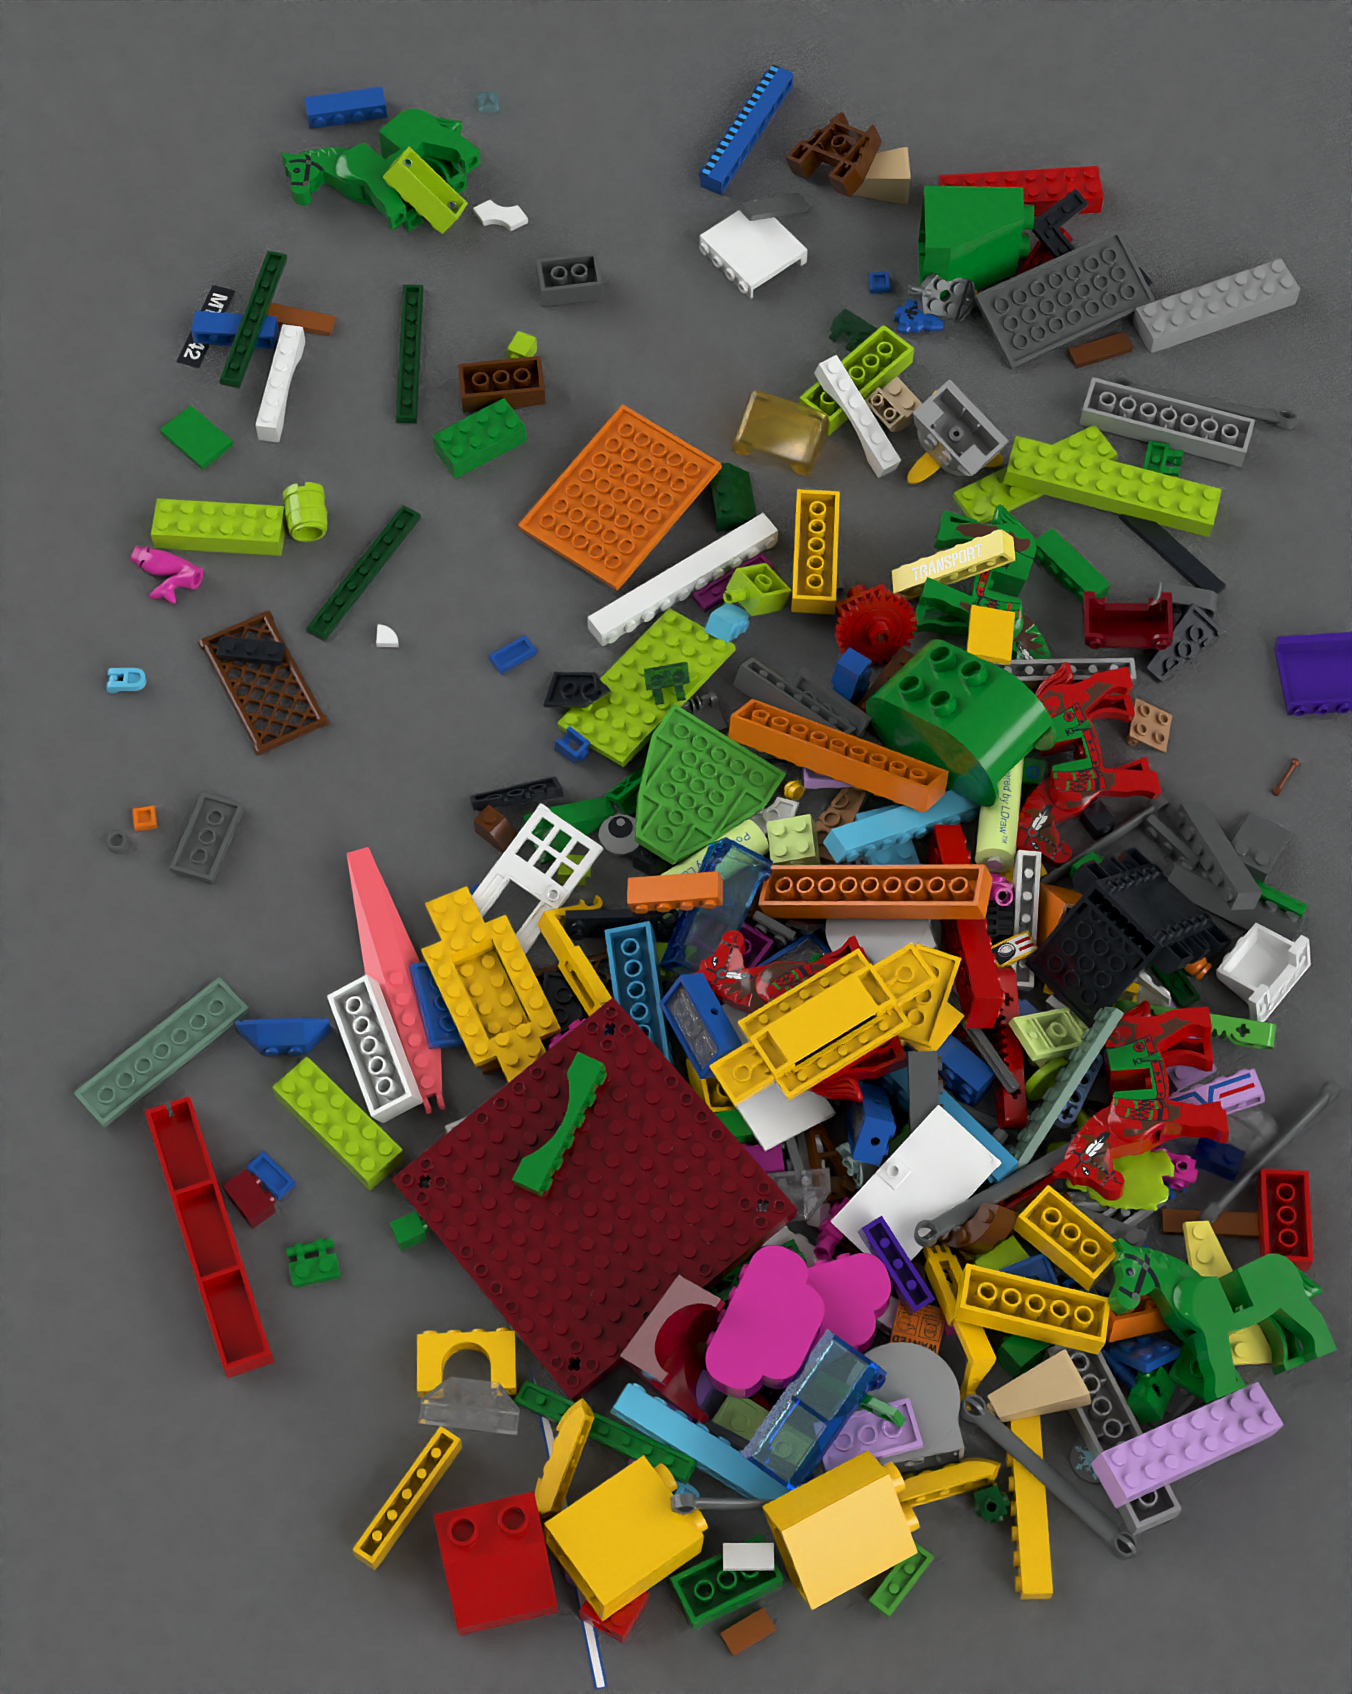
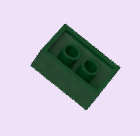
M721 463L722 468L708 483L716 532L735 530L757 517L749 472L730 463Z

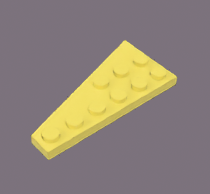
M1193 1221L1182 1224L1188 1264L1191 1268L1196 1270L1201 1276H1217L1218 1278L1233 1271L1209 1221ZM1257 1323L1229 1336L1233 1365L1272 1363L1271 1348Z

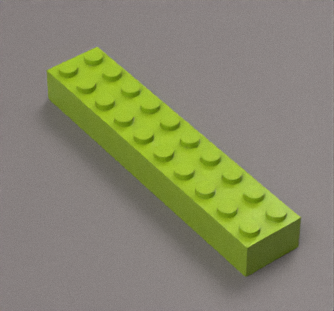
M1020 436L1015 437L1003 484L1117 514L1154 521L1159 525L1205 537L1209 536L1214 526L1222 491L1219 488Z

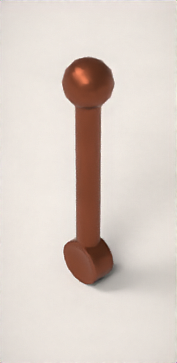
M1298 759L1291 760V766L1278 786L1273 787V795H1280L1281 788L1293 769L1299 766L1300 762Z

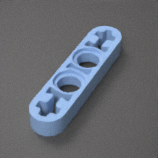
M1098 1053L1092 1066L1084 1075L1088 1079V1083H1079L1073 1092L1079 1097V1102L1074 1103L1068 1100L1054 1123L1058 1127L1068 1128L1075 1121L1103 1063L1100 1053ZM1068 1108L1070 1109V1111L1068 1112L1067 1119L1065 1120L1062 1118V1114L1065 1111V1109Z

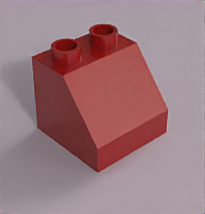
M534 1491L433 1514L459 1636L558 1612Z

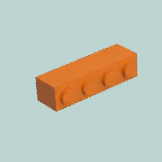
M718 871L628 878L627 904L633 912L638 914H645L653 910L659 912H669L671 909L689 911L695 907L713 909L716 906H723V879Z
M1148 1294L1140 1297L1136 1308L1124 1314H1117L1110 1308L1106 1339L1108 1342H1114L1170 1328L1164 1322L1160 1310Z

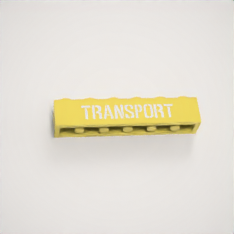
M1002 529L995 530L991 534L976 537L964 544H957L951 549L939 551L929 557L920 558L911 564H904L900 568L892 570L893 594L898 593L900 597L903 596L906 600L921 595L927 577L942 584L950 585L1015 561L1013 537Z

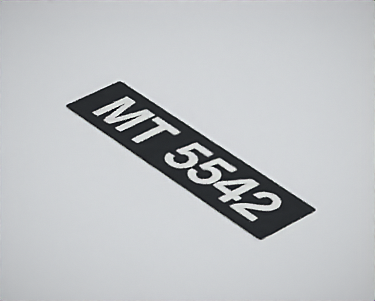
M213 285L201 311L226 312L235 290ZM190 332L176 362L199 368L210 344L194 343L192 332Z

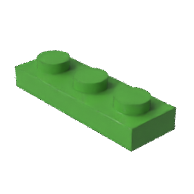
M915 1541L914 1544L918 1553L896 1564L868 1602L888 1619L934 1559L933 1555Z

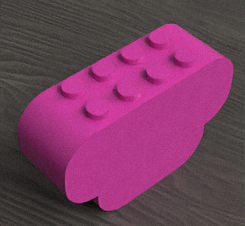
M770 1245L758 1250L752 1257L749 1265L744 1264L738 1277L740 1278L738 1288L735 1286L732 1288L728 1297L729 1306L727 1310L722 1309L717 1319L718 1329L716 1332L712 1331L706 1342V1345H708L706 1349L708 1379L718 1391L734 1398L750 1397L757 1393L762 1385L773 1389H783L794 1384L800 1377L824 1325V1302L820 1294L808 1286V1269L802 1257L782 1246Z
M845 1253L837 1256V1260L830 1262L820 1260L813 1263L812 1267L807 1268L808 1286L815 1289L822 1297L825 1313L822 1331L806 1364L815 1368L854 1357L866 1352L873 1344L876 1319L880 1318L887 1311L891 1294V1282L884 1263L876 1256L868 1253L855 1255Z

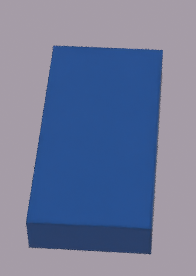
M526 635L488 656L490 662L501 675L537 655V650Z
M264 1151L246 1166V1169L251 1174L255 1173L262 1185L278 1201L296 1186V1182Z

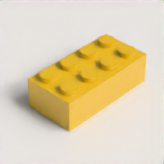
M1049 1185L1018 1216L1013 1227L1017 1233L1088 1292L1113 1266L1111 1263L1116 1257L1112 1242L1116 1240Z

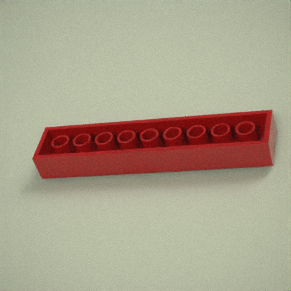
M934 825L926 852L928 865L970 864L971 854L966 849L967 838L962 832L961 825ZM941 919L948 954L961 958L954 980L962 1014L964 1015L965 1027L993 1028L996 1019L1000 1016V1006L1005 1001V992L1000 987V972L996 971V955L991 950L992 939L987 934V919Z

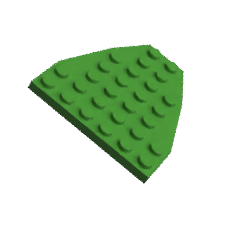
M673 704L650 739L637 795L634 841L674 865L713 843L731 829L762 811L783 781L786 773L676 704Z

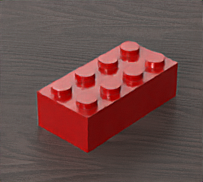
M1260 1169L1256 1177L1259 1258L1272 1253L1280 1254L1288 1258L1301 1271H1308L1314 1262L1309 1171Z

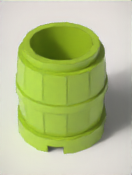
M305 482V486L298 487V483L283 491V503L286 510L285 520L287 521L290 535L297 541H315L322 538L327 531L328 511L325 506L326 496L322 485Z

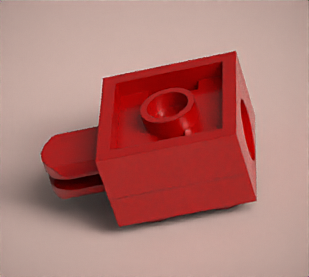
M645 1591L604 1621H601L588 1601L585 1600L579 1610V1618L623 1644L649 1601V1592Z

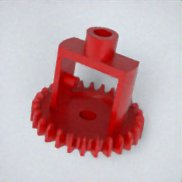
M883 583L871 589H867L863 585L853 586L848 591V598L836 603L835 611L839 624L835 626L837 630L835 636L843 654L850 647L870 659L871 666L874 665L875 661L882 665L883 659H886L889 663L890 656H894L900 647L910 646L911 643L908 639L915 638L913 632L917 631L915 624L918 621L915 618L916 613L911 604L907 602L905 597H900L898 593L893 595Z

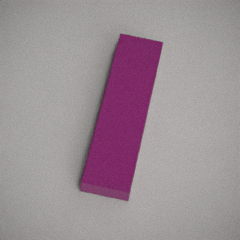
M761 552L694 592L692 599L705 613L724 601L723 594L727 590L726 587L737 568L767 563L774 571V566Z

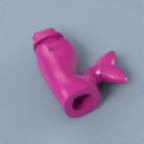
M136 546L130 558L131 562L137 563L139 568H142L149 574L156 576L174 575L167 578L148 596L151 599L164 597L169 603L175 604L174 588L184 587L194 590L200 585L203 578L202 568L166 551L151 549L147 546L144 548Z

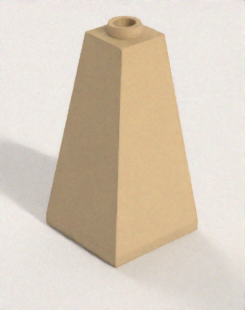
M908 147L877 153L863 184L853 195L908 205L911 181Z
M1064 1349L987 1395L990 1403L986 1404V1406L1001 1422L1088 1406L1091 1404L1090 1392L1067 1350Z

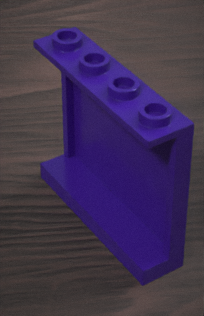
M1352 632L1280 636L1277 638L1274 651L1287 715L1303 716L1315 713L1323 715L1331 712L1347 713L1352 711Z

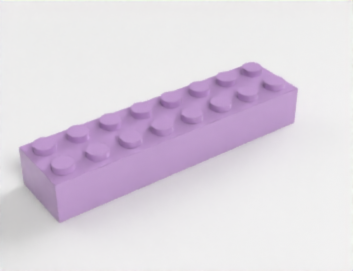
M1256 1382L1102 1452L1091 1463V1466L1115 1508H1118L1271 1437L1284 1424L1260 1384Z

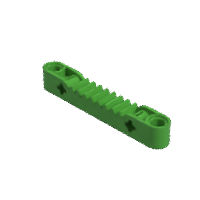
M1117 1000L1115 1008L1125 1013L1136 1007L1140 1002ZM1150 1004L1152 1016L1166 1013L1172 1009H1178ZM1210 1014L1213 1039L1221 1035L1223 1041L1228 1038L1232 1044L1263 1050L1274 1049L1275 1024ZM1239 1028H1241L1242 1033H1245L1242 1037L1239 1032H1236Z

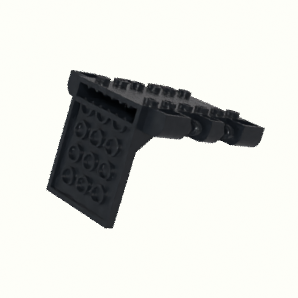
M1135 847L1124 850L1117 858L1113 854L1105 856L1099 864L1095 860L1083 863L1073 874L1072 882L1074 887L1083 896L1025 962V965L1090 1029L1095 1023L1094 1016L1100 1008L1104 1009L1105 1006L1112 1007L1136 978L1152 964L1161 972L1169 974L1184 968L1187 964L1196 963L1204 957H1209L1223 951L1232 942L1211 921L1212 918L1208 913L1201 911L1178 888L1168 881V878L1162 874L1163 871L1158 865L1152 864Z

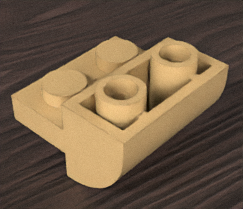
M897 376L882 390L879 387L865 399L868 407L892 432L901 431L911 424L909 420L914 417L912 413L922 405V402Z

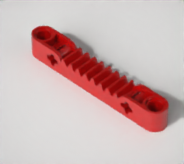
M996 967V971L1000 972V987L1004 989L1005 1001L1000 1006V1016L996 1019L998 1023L993 1027V1029L998 1030V1033L994 1034L993 1037L999 1040V1042L994 1044V1047L1000 1049L997 1052L1019 1084V1088L1015 1092L1008 1094L1001 1082L997 1081V1084L1001 1085L995 1093L997 1124L1000 1129H1023L1027 1125V1105L1022 1044L1008 1024L1012 1018L1019 1017L1016 972L1014 968Z

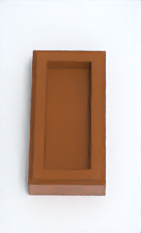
M763 1607L721 1632L720 1636L732 1657L776 1632L777 1629Z

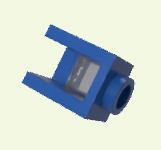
M569 726L563 740L558 738L555 741L554 751L561 753L575 765L579 760L583 762L588 757L590 742Z

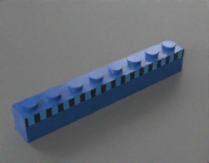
M772 65L769 71H765L761 83L755 86L751 98H747L742 112L739 111L737 113L734 124L728 127L724 139H720L716 151L710 154L708 163L700 169V187L719 195L723 194L793 87V72Z

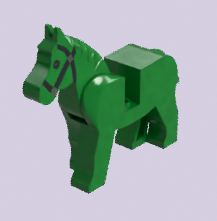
M408 109L399 113L379 130L382 157L364 142L351 149L328 147L308 150L297 155L281 153V157L283 158L282 163L285 165L286 176L291 180L292 199L297 205H308L312 201V193L317 191L322 184H327L341 192L348 199L376 208L385 216L388 228L392 231L402 224L404 229L410 232L423 222V216L419 215L416 209L409 202H406L396 189L390 187L383 178L393 162L410 147L460 194L467 188L466 174L481 164L480 150L459 134L463 129L461 121L434 117L421 109ZM406 159V163L411 164V161Z
M1121 1238L1112 1242L1116 1257L1111 1263L1115 1274V1282L1108 1297L1111 1310L1120 1315L1138 1306L1140 1297L1149 1294L1160 1310L1166 1325L1195 1355L1204 1379L1203 1397L1206 1403L1246 1387L1233 1365L1229 1336L1256 1323L1263 1330L1270 1343L1274 1375L1337 1350L1322 1314L1309 1300L1319 1296L1322 1293V1287L1312 1281L1283 1255L1267 1254L1218 1278L1217 1276H1201L1186 1263L1160 1251L1144 1247H1132ZM1299 1340H1300V1341H1301V1343H1302V1346H1303V1352H1302V1349H1301V1346H1300V1343H1299Z

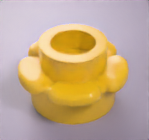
M799 780L790 781L784 787V796L788 800L797 801L804 793V787Z

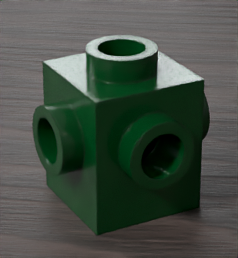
M997 1481L973 1490L976 1502L972 1504L977 1517L982 1516L984 1522L990 1521L991 1524L1005 1519L1004 1515L1008 1514L1007 1506L1011 1504L1006 1491H1000ZM994 1502L996 1505L991 1507L988 1503Z

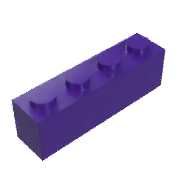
M883 1216L878 1217L858 1231L870 1253L884 1263L891 1286L910 1315L935 1300Z

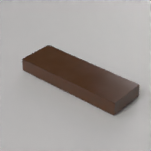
M1122 332L1069 348L1068 355L1077 369L1132 352L1133 346L1126 333Z

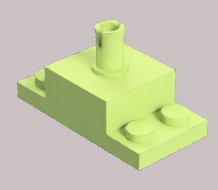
M1068 1007L1015 1017L1008 1023L1026 1050L1029 1064L1035 1067L1039 1066V1068L1059 1057H1066L1068 1059L1071 1052L1075 1048L1078 1049L1083 1042L1081 1037L1088 1028Z

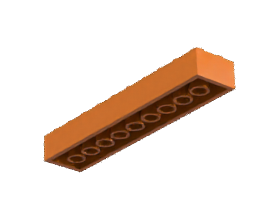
M751 699L731 715L728 737L738 744L747 745L759 752L771 754L777 759L787 760L796 766L813 770L817 774L832 777L836 781L848 783L857 789L869 791L875 796L893 800L894 803L906 805L915 811L925 813L945 795L949 771L755 699Z
M985 864L767 865L758 905L766 916L783 919H985L993 878Z

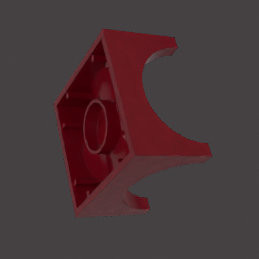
M678 1275L620 1357L661 1399L704 1425L709 1416L701 1410L698 1404L696 1387L699 1376L706 1366L707 1339L712 1331H717V1319L725 1303L719 1297Z

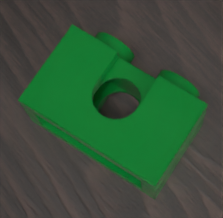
M1162 1366L1148 1373L1139 1370L1135 1379L1138 1384L1131 1389L1126 1403L1141 1424L1162 1420L1175 1384Z

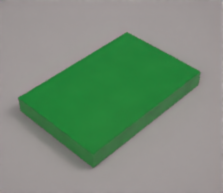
M192 405L160 429L161 435L202 470L233 446V441Z

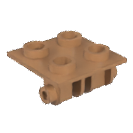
M1135 698L1134 711L1136 715L1130 721L1128 727L1129 734L1126 738L1128 744L1135 746L1138 742H1142L1166 753L1172 715Z

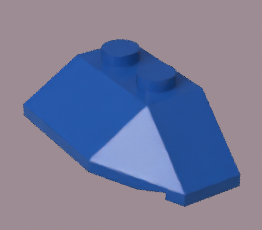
M329 1018L236 1021L239 1035L261 1055L276 1057L278 1054H288L290 1056L308 1054L331 1032Z

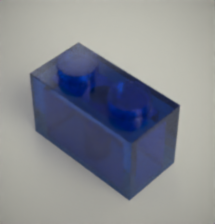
M1199 1137L1191 1159L1196 1160V1167L1233 1182L1246 1151L1226 1143H1219L1210 1138Z

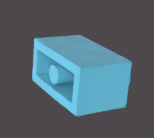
M725 603L711 613L704 632L727 643L734 638L736 639L742 632H746L750 621H748L750 614L733 604Z

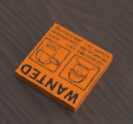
M900 1300L890 1343H913L926 1347L938 1355L946 1321L942 1309L926 1305L910 1315Z

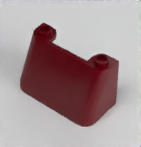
M1084 591L1082 623L1085 645L1091 649H1167L1173 642L1172 592H1161L1158 600L1153 601V598H1149L1148 603H1105V597H1101L1100 600L1097 599L1095 591Z

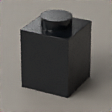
M1100 800L1082 811L1079 818L1080 823L1094 841L1112 832L1116 821Z

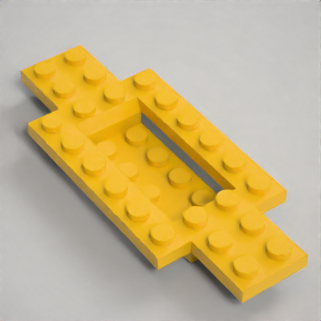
M466 886L425 903V907L441 941L422 948L421 952L475 1068L496 1060L497 1063L499 1062L509 1083L546 1052L541 1040L560 1033L561 1028L507 916L503 915L484 923ZM496 951H497V953H498V955H499V957H500V959H501V961H502V963H503V965H504V967H505V969H506V972H505V970H504V968H503V966H502V964H501V962H500V960H499V958H498V956H497V954H496ZM507 974H508V976H509V978H510V980H511V982H512V984H513V986H514V988H515V990H516V992H517V995H516V993H515V991H514V989H513V987H512V985H511V983H510V981H509V979H508V977H507ZM519 999H520V1001H521V1003H522V1005H523V1007H524V1009H525V1011H526V1013H527V1015H528V1017H529V1020H528V1018H527V1016H526V1014H525V1012H524V1010H523V1008H522V1006H521V1004H520V1002H519Z
M912 942L875 965L869 964L858 948L738 1021V1026L749 1042L709 1065L710 1070L735 1107L775 1082L787 1100L790 1101L909 1028L911 1024L899 1006L937 984L938 979ZM876 1014L877 1017L795 1066V1063Z

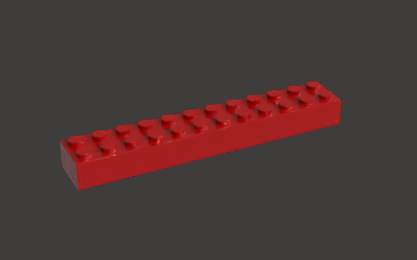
M188 1096L170 1102L174 1116H169L165 1104L145 1110V1114L222 1366L227 1378H231L275 1362L192 1099Z

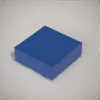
M871 272L868 274L870 293L890 292L889 272Z

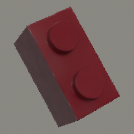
M245 1169L222 1186L227 1197L253 1229L276 1213L273 1205L276 1201L269 1191L264 1193L260 1188L262 1183L256 1174L250 1175Z

